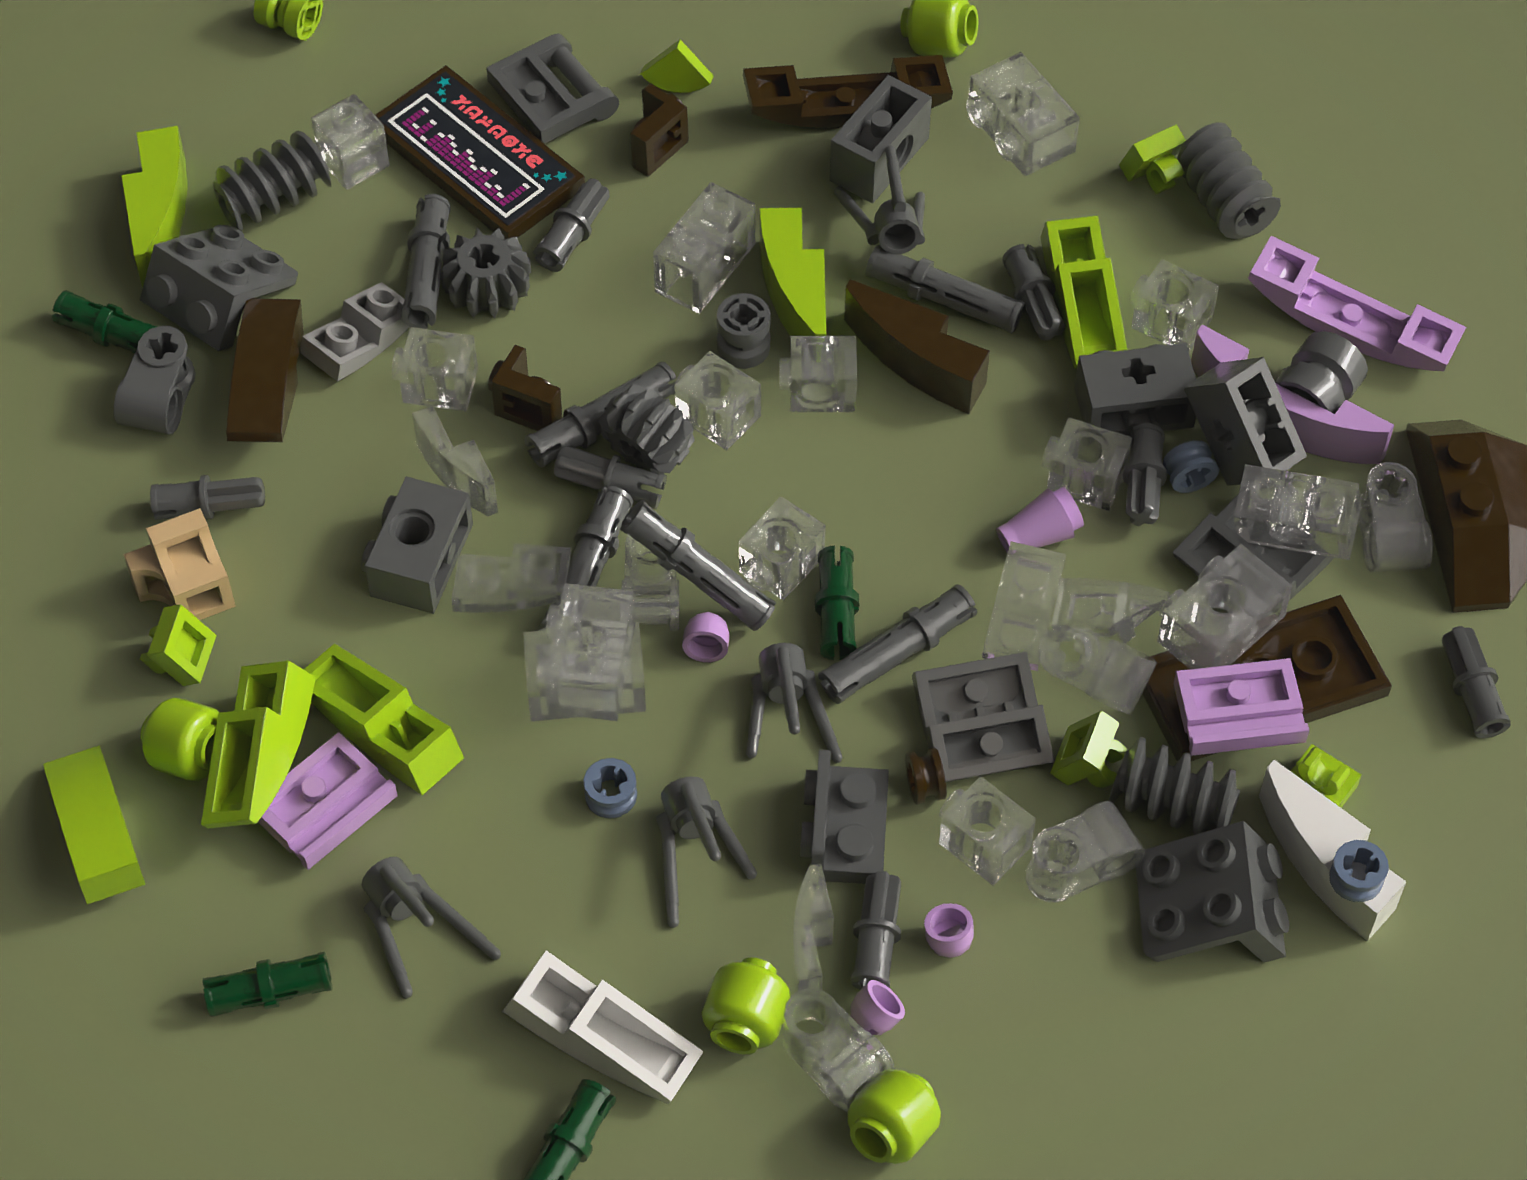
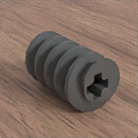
M1216 122L1206 125L1185 141L1177 157L1184 172L1182 176L1187 180L1190 189L1197 194L1199 202L1207 208L1208 215L1217 223L1218 229L1224 236L1232 239L1248 238L1260 233L1270 225L1281 207L1280 198L1272 196L1271 185L1266 180H1262L1261 171L1252 165L1251 157L1245 151H1242L1241 143L1235 137H1232L1231 129L1225 123Z
M296 131L290 136V145L285 140L279 139L272 144L271 153L264 148L255 150L253 162L246 157L237 158L234 162V171L225 165L218 167L213 187L217 201L230 225L243 231L241 214L246 213L258 224L262 221L261 205L265 204L274 215L280 213L278 197L283 195L292 206H296L299 204L297 188L302 187L313 198L318 194L315 180L320 178L328 187H331V178L316 144L304 132Z
M1139 737L1124 755L1111 790L1108 805L1114 803L1119 795L1124 792L1125 810L1127 812H1135L1143 801L1146 800L1147 817L1149 820L1156 821L1169 808L1170 826L1178 829L1191 816L1193 834L1196 835L1206 832L1212 824L1215 825V829L1230 825L1240 796V790L1236 788V770L1230 768L1219 782L1214 781L1213 762L1207 761L1196 774L1191 773V754L1184 753L1176 764L1171 766L1168 764V746L1162 745L1152 758L1146 757V738Z

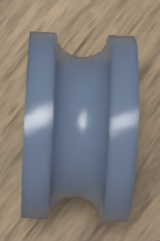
M1185 442L1173 448L1164 457L1163 466L1166 468L1167 474L1171 475L1170 482L1175 491L1180 493L1197 491L1209 485L1218 476V465L1211 458L1212 452L1206 442Z
M606 758L593 763L587 769L583 779L585 800L592 812L600 817L617 818L628 813L634 807L637 799V782L635 772L629 764L620 759ZM614 780L615 787L619 786V794L607 796L606 789L602 790V782Z
M1366 840L1346 842L1337 849L1329 871L1330 884L1338 895L1351 902L1372 900L1381 892L1389 871L1388 859L1384 852L1371 842ZM1353 862L1366 865L1365 874L1367 875L1364 880L1351 877Z

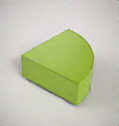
M681 39L645 64L640 73L644 79L654 86L676 93H689L701 90L711 84L714 76Z

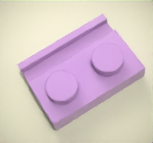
M1290 658L1176 671L1173 684L1184 730L1188 734L1191 756L1306 743L1309 727L1303 718V704Z
M338 732L287 774L273 802L258 823L288 852H293L301 860L302 865L309 870L398 796L396 785L390 779L387 781L378 772V768Z

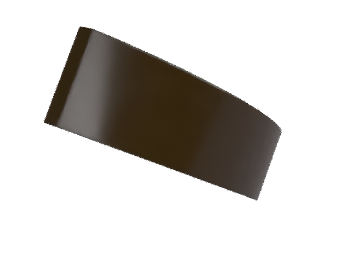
M942 55L893 58L891 71L885 73L797 79L794 65L743 68L742 75L752 114L782 124L812 128H842L888 75L931 96V108L951 100L953 95Z

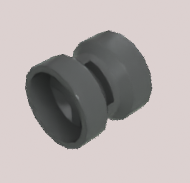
M746 293L731 295L722 301L717 310L718 354L726 364L734 368L746 369L755 367L764 362L769 355L771 313L768 305L762 298Z

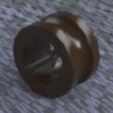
M936 748L927 749V753L923 757L917 756L915 752L906 753V774L914 803L916 805L925 803L927 796H934L937 801L945 800L947 796L946 779L938 750Z

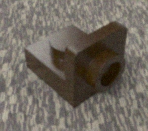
M648 84L642 90L643 118L637 122L630 132L633 168L647 177L689 142L687 106L677 96L665 93L652 84Z
M514 345L505 361H497L489 377L488 389L493 394L494 415L539 431L562 418L561 389L541 377L528 376L526 348Z

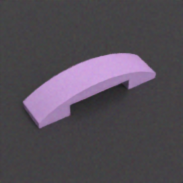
M1270 236L1253 266L1248 280L1285 313L1315 332L1327 331L1344 337L1355 345L1361 353L1370 357L1410 368L1431 371L1445 370L1466 329L1465 326L1418 304L1412 315L1409 316L1314 271L1319 261L1318 257Z
M1201 325L1196 333L1191 358L1193 370L1199 378L1221 362L1247 359L1249 349ZM1276 384L1305 452L1324 458L1359 464H1380L1383 461L1393 432V424L1347 400L1333 414Z

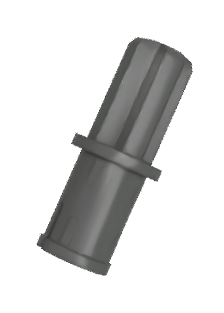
M588 179L586 183L581 185L567 207L557 209L553 215L554 223L551 229L533 251V254L536 255V261L544 268L554 272L561 271L575 247L578 246L580 241L587 240L591 235L592 228L590 225L608 201L610 195L608 188L601 185L599 180Z
M1023 244L1013 246L1003 255L1002 261L1015 286L1014 299L1025 302V309L1039 338L1049 341L1054 336L1061 335L1065 330V323L1053 298L1056 290L1055 284L1052 279L1043 273L1034 247L1029 244L1026 248Z
M1145 423L1133 427V432L1130 431L1129 463L1125 465L1122 474L1123 481L1128 485L1126 513L1130 517V522L1136 526H1141L1144 523L1154 524L1157 521L1160 507V489L1167 480V471L1162 464L1165 433L1159 426Z
M570 446L561 448L554 467V474L558 478L596 490H600L603 486L606 488L608 486H615L630 494L633 501L639 502L643 500L653 509H657L662 495L643 490L641 485L646 484L664 490L667 479L665 474H657L622 463L621 457L618 455H614L612 459Z
M202 475L199 481L153 484L150 489L151 509L156 521L175 518L201 508L205 519L208 520L213 519L214 512L263 506L265 504V487L262 479L259 477L211 481L208 475Z
M1463 626L1454 627L1442 637V644L1455 676L1452 684L1455 694L1463 697L1476 737L1490 738L1497 736L1511 726L1510 718L1506 715L1495 686L1498 681L1497 672L1495 669L1488 667L1475 631L1472 628H1464Z
M877 871L866 878L861 920H858L853 928V934L858 939L851 982L853 987L859 990L871 980L879 981L890 988L889 976L893 945L901 937V929L896 925L901 880L898 876L891 875L887 871Z

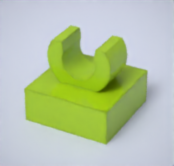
M1177 124L1133 144L1119 163V166L1128 182L1146 174L1151 188L1156 194H1159L1176 185L1174 179L1184 174L1176 155L1186 139Z
M181 604L164 607L158 625L149 631L148 635L153 638L149 651L141 654L139 660L155 673L162 674L167 672L182 686L201 683L217 635Z
M1101 710L1068 726L1050 774L1066 785H1071L1086 777L1090 783L1099 788H1105L1114 784L1117 774L1107 768L1105 760L1107 759L1109 762L1115 763L1123 759L1127 748L1121 742L1113 739L1119 722Z
M1313 744L1309 746L1291 770L1293 774L1340 808L1343 807L1358 787L1362 776L1359 772Z

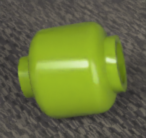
M912 0L910 7H905L901 14V34L903 37L908 38L912 50L920 56L942 55L948 58L958 57L964 53L967 46L973 45L978 34V12L976 7L970 5L968 0Z
M170 698L161 702L146 717L141 727L142 751L147 763L157 771L186 780L199 781L209 776L219 712L213 707L186 699Z
M748 957L743 959L742 962H731L721 966L714 975L702 1009L703 1023L711 1032V1039L721 1048L737 1054H752L757 1049L772 1045L780 1033L790 1003L789 987L777 975V970L772 964L759 958Z
M888 1069L878 1073L848 1108L847 1121L850 1128V1137L857 1150L874 1162L892 1164L908 1162L940 1125L941 1110L931 1085L921 1076L903 1070Z

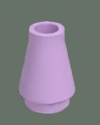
M1061 487L1055 491L1047 488L1007 523L997 527L996 532L1005 551L1013 558L1022 552L1074 538V531L1083 527L1084 521L1076 502L1066 488Z

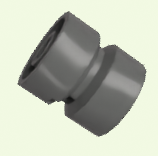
M1327 331L1314 332L1307 337L1292 357L1291 365L1282 370L1275 383L1335 414L1343 402L1349 400L1366 378L1368 367L1362 353L1349 340L1336 333Z

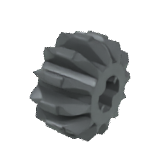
M476 228L473 238L468 239L457 235L454 248L444 249L443 267L440 273L442 288L445 289V293L449 294L450 301L455 309L467 306V310L472 318L480 311L488 310L495 319L500 307L515 311L518 298L527 296L530 288V258L527 257V252L522 251V246L519 244L517 237L504 239V235L499 228L490 236L483 235Z
M632 384L629 388H623L617 396L614 395L604 408L605 412L599 419L600 432L603 438L611 443L612 450L619 452L624 457L625 462L630 461L638 468L657 474L670 473L676 465H680L690 451L688 449L695 441L692 434L694 428L689 421L683 418V411L675 408L670 403L669 398L664 399L654 389H644L641 385Z

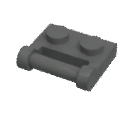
M561 34L550 35L486 67L487 79L491 86L531 133L544 144L594 118L598 121L608 119L619 107V100L609 88L601 87L574 57L571 44ZM546 65L557 67L582 97L575 99Z

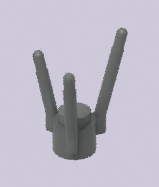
M889 145L886 147L885 153L892 198L885 201L875 213L874 223L870 221L842 187H836L834 195L863 229L869 245L880 243V246L885 251L892 254H902L909 252L916 245H921L925 242L923 232L925 194L921 191L916 193L913 208L905 202L896 149L894 146Z
M777 643L766 647L760 652L758 658L760 673L751 678L753 700L746 755L749 758L757 756L766 696H769L773 702L784 704L789 732L796 735L800 732L797 700L805 693L824 744L828 750H831V760L835 763L841 762L843 758L818 693L815 673L812 670L806 669L803 649L792 643Z
M693 776L679 778L663 789L661 800L665 812L656 817L662 836L665 904L667 908V923L671 928L679 925L676 833L679 832L680 836L684 839L700 837L709 858L712 861H718L721 858V853L712 832L714 826L748 879H754L757 876V871L749 860L747 853L724 818L719 801L711 800L704 780Z
M388 857L373 865L364 875L361 885L371 900L363 909L375 925L402 997L410 998L413 990L387 918L391 916L393 920L400 921L414 914L424 926H432L434 918L422 904L423 900L493 960L500 958V950L435 893L420 874L413 875L401 858Z

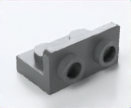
M819 750L818 770H806L804 805L815 806L814 822L802 821L800 857L812 858L811 881L866 884V878L869 875L884 869L889 770L830 766L831 750Z

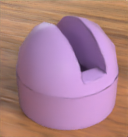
M711 612L699 613L692 617L685 627L682 648L686 655L700 662H715L725 657L728 652L730 637L726 621L719 615Z
M942 904L930 910L925 917L926 940L930 948L939 956L957 957L970 948L974 937L972 915L966 908L958 904Z
M876 980L869 981L856 994L851 1003L850 1017L852 1022L859 1030L866 1031L870 1035H882L891 1030L905 1016L904 1006L897 995L885 984Z

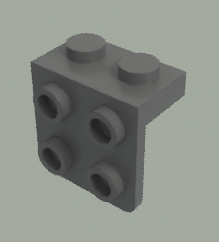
M216 225L214 228L182 235L179 238L155 244L140 301L217 351H222L233 347L245 301L295 285L298 272L285 264L284 259L277 253L263 250L244 238L243 232L237 228L228 225Z
M1244 821L1142 850L1137 855L1135 864L1143 949L1150 959L1160 962L1237 940L1245 945L1262 962L1286 957L1283 934L1289 931V918L1286 908L1279 898L1277 879H1280L1283 875L1282 862L1275 846L1271 843L1267 844Z

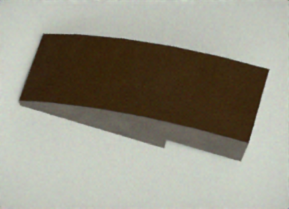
M850 279L845 289L844 320L859 340L884 365L906 382L934 399L970 414L987 383L990 350L947 335L949 316Z
M252 298L246 301L232 372L226 429L227 441L283 442L298 385L296 364L300 353L302 336H304L301 299Z

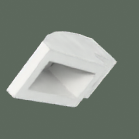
M1273 760L1266 769L1259 798L1275 835L1286 855L1309 887L1336 916L1368 941L1396 910L1406 881L1389 869L1381 892L1374 899L1366 902H1351L1338 895L1330 884L1329 871L1337 849L1344 843L1352 840L1367 841L1371 829L1276 760ZM1353 862L1351 877L1364 880L1367 875L1365 874L1366 865Z
M547 950L536 962L502 1011L570 1056L641 1093L667 1104L672 1101L704 1052L604 980L597 986Z

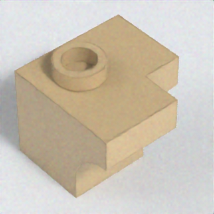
M201 508L146 528L150 545L123 554L133 587L140 602L156 600L170 606L181 604L199 620L236 607L228 575L218 555Z

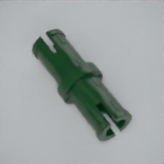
M67 290L58 296L52 310L56 312L52 315L53 322L84 332L92 336L95 343L108 347L112 344L132 351V353L136 352L138 341L142 335L150 329L158 327L124 314L123 309L111 303H108L107 306L97 304Z
M835 545L825 547L818 553L820 591L815 595V611L821 616V655L829 660H834V646L837 645L839 640V660H842L857 649L854 615L859 611L860 604L859 594L853 589V551L845 546H840V561H837L836 566Z
M325 952L271 964L270 959L257 961L255 968L227 975L203 978L204 998L210 1017L264 1005L265 1009L279 1007V1001L307 994L332 991L333 986Z
M590 1079L581 1080L563 1115H561L557 1123H551L543 1134L545 1144L522 1180H568L579 1162L587 1161L593 1151L591 1141L602 1121L616 1102V1097L610 1095L611 1091Z

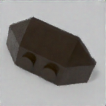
M1462 419L1408 423L1406 432L1452 612L1509 608L1518 596L1519 591L1527 583V445Z

